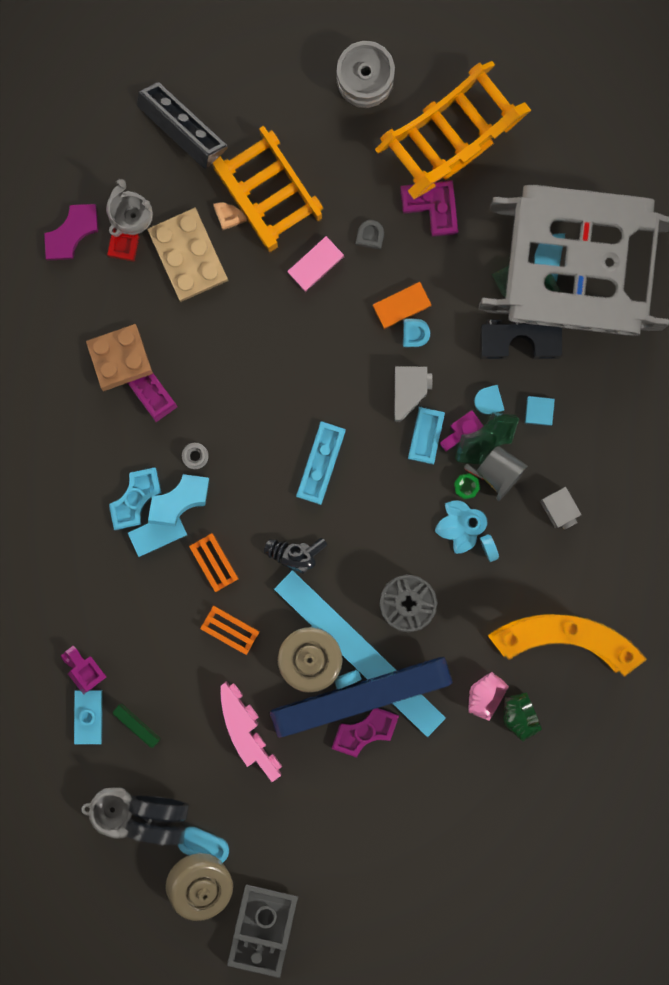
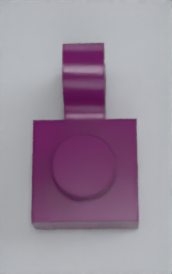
M471 410L450 426L454 433L439 444L445 452L459 442L464 447H467L488 431Z
M74 646L61 655L62 660L73 668L68 675L83 695L106 678V675L90 656L84 660Z

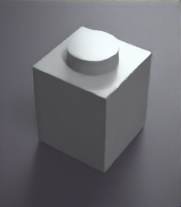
M566 487L540 500L554 528L562 526L563 530L578 523L576 518L581 513Z

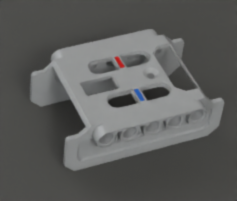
M526 185L523 186L522 197H493L490 211L515 216L506 299L482 298L478 309L491 313L508 314V320L512 322L636 336L640 335L641 330H664L669 326V319L649 316L658 232H669V217L654 212L655 201L653 199L565 188ZM554 221L581 223L579 240L554 237L550 232L551 223ZM592 225L618 228L622 233L621 241L617 244L590 242ZM638 230L654 232L646 302L631 301L623 291L629 237ZM530 243L567 247L565 267L528 263ZM612 258L614 265L611 267L606 266L605 260ZM549 274L575 276L573 294L548 291L544 286V278ZM586 277L612 281L616 286L615 294L610 298L585 296Z

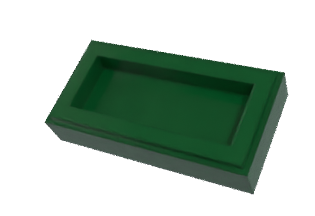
M120 704L113 711V715L150 748H153L161 740L154 731L123 704Z

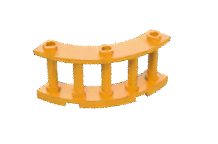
M493 61L483 65L481 62L476 64L469 70L470 76L437 104L433 101L423 109V114L396 131L390 129L380 138L382 143L375 149L376 152L380 153L391 148L414 177L413 182L415 184L408 190L413 199L433 189L436 186L434 183L441 178L446 180L494 144L491 140L492 138H497L504 131L507 133L531 111L525 102L517 106L514 104L510 105L487 76V73L495 66ZM477 82L482 85L502 111L501 115L503 117L493 126L492 124H487L464 95ZM455 101L480 131L478 133L480 137L470 145L462 141L441 114L442 111ZM431 120L434 121L456 149V155L447 162L445 159L441 160L418 131V129ZM410 136L432 164V171L429 173L422 171L401 145L400 141Z
M545 614L525 617L507 623L487 635L502 656H507L508 659L538 645L566 643L578 645L600 657L614 673L620 671L623 676L646 660L635 646L614 630L587 619L567 615Z

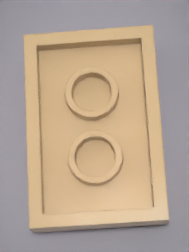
M196 208L148 228L180 302L228 281Z

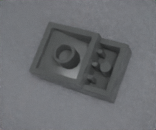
M245 885L227 966L280 978L298 896Z

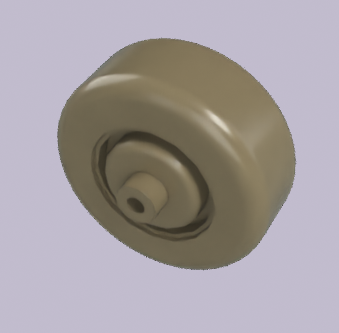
M305 627L291 633L282 643L278 653V667L282 677L290 686L303 692H317L327 688L336 680L342 666V653L336 639L328 632L315 627Z
M205 853L192 854L181 859L171 869L166 881V893L174 910L183 918L193 921L206 920L219 914L229 903L233 892V881L223 862L217 857Z

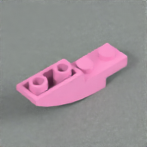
M226 681L221 685V703L231 740L246 766L248 767L257 761L271 782L281 776L279 769L282 765L274 754L269 756L263 749L266 744L258 733L253 735L251 730L257 727L256 719L259 716L251 705L246 707L240 700L243 695L234 683L229 685Z

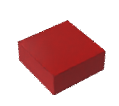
M123 233L118 237L111 235L108 257L134 262L139 235Z

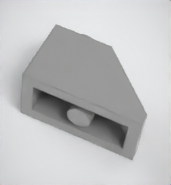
M395 367V422L403 420L426 397L427 389H432V373H427V367Z

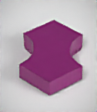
M96 204L69 205V214L65 222L58 229L45 233L47 261L74 259L75 248L80 240L88 234L98 232Z
M375 708L372 709L371 713L364 720L358 723H340L331 749L357 758L361 749L368 743L375 740L391 741L399 715Z

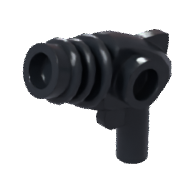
M323 538L318 539L311 546L306 543H301L300 545L291 543L289 545L288 542L283 543L281 541L278 542V540L269 539L265 545L264 554L268 555L269 558L273 557L278 563H282V565L289 567L292 571H299L304 574L315 566L314 556L323 550L327 543Z

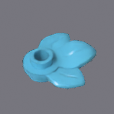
M455 500L446 503L445 508L449 516L443 518L438 523L435 532L443 538L453 539L454 553H464L475 546L477 535L486 529V515L478 509H470L463 501ZM470 518L477 519L478 525L476 527L470 526Z

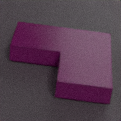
M453 181L435 182L436 186L416 199H413L408 192L413 185L400 186L403 214L429 211L432 237L458 234Z

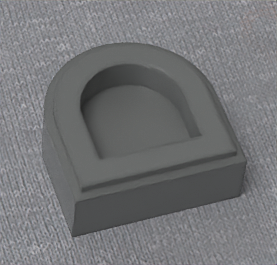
M374 220L363 222L358 229L355 245L381 250L384 238L382 225Z

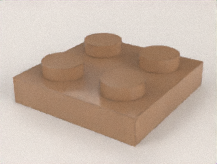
M136 324L86 341L103 391L153 374Z

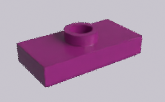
M154 374L128 382V385L155 422L177 408L176 403Z

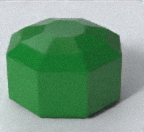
M470 473L459 475L454 482L456 494L463 499L474 498L480 490L478 479Z

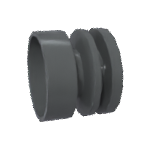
M404 575L396 577L386 584L381 592L379 605L381 614L389 625L400 631L412 632L420 630L430 623L436 612L437 600L435 592L428 582L420 577ZM408 595L411 600L416 602L415 606H411V611H406V607L401 606V601H405Z

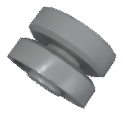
M372 41L353 43L342 52L337 64V85L340 94L347 102L356 107L369 108L379 105L387 99L393 88L395 71L391 54L385 47Z

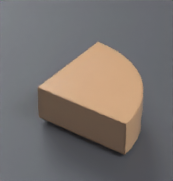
M227 203L213 204L223 230L247 222L246 216L237 207Z

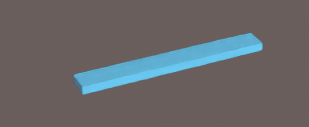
M291 571L274 589L310 625L331 634L338 642L342 655L365 678L370 679L396 671L388 661L294 571ZM422 694L392 703L427 737L446 718Z

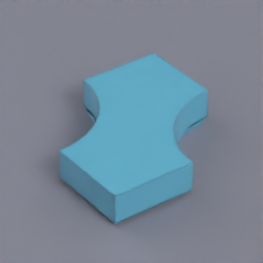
M156 468L129 473V486L126 493L119 500L109 504L114 530L141 525V513L145 504L152 498V495L162 494Z
M183 474L180 483L174 490L164 495H152L148 523L175 527L178 518L183 512L192 507L205 506L209 478Z

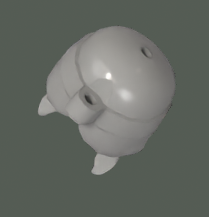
M118 179L116 182L119 185L113 189L107 201L106 212L112 224L109 232L114 237H118L122 233L127 235L142 233L152 222V206L148 200L137 193L123 192L126 189L125 180Z
M106 788L98 792L91 803L83 805L82 812L85 815H89L93 827L99 833L111 838H123L128 834L125 828L127 821L132 816V813L129 812L131 796L122 788ZM85 807H89L90 811H86ZM111 807L115 808L114 812L110 811Z

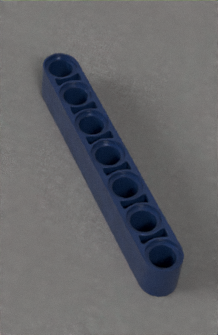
M439 657L283 705L269 711L277 737L280 738L434 691L452 684L453 681L445 657Z

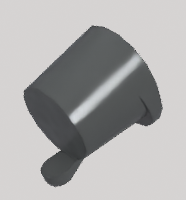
M497 446L490 453L478 470L468 463L464 466L466 471L486 481L498 493L496 497L498 502L528 468V465L500 446Z

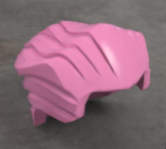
M493 672L478 680L470 687L469 713L490 721L509 686L504 680L494 675Z

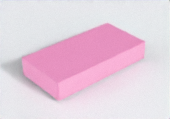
M326 236L287 272L306 292L334 267L344 255Z

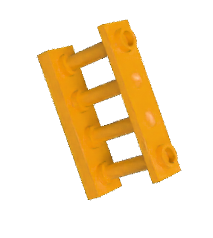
M262 126L259 128L262 140L231 160L226 159L223 161L221 156H219L212 163V166L270 253L278 247L276 241L279 238L278 235L311 213L317 221L321 220V210L323 207L316 196L311 198L277 146L280 142L272 130L268 132ZM269 148L277 161L247 181H240L238 183L233 176L236 172L235 169ZM284 170L292 183L261 203L257 204L256 202L252 205L247 197L250 195L249 191ZM298 191L306 205L272 226L270 224L266 226L262 220V217L265 216L264 213Z

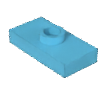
M75 690L74 744H102L103 690H89L84 695L80 690Z

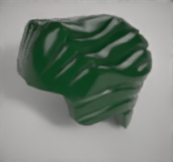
M527 693L509 696V698L505 697L503 709L504 724L521 741L529 739L542 730Z

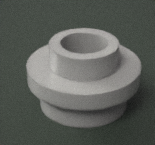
M191 443L182 452L184 464L191 469H200L208 461V451L202 444ZM197 451L200 453L198 461L191 460L192 452Z

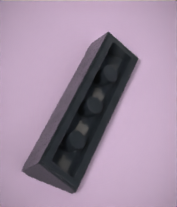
M159 82L139 91L137 106L204 169L208 168L227 150L228 145Z

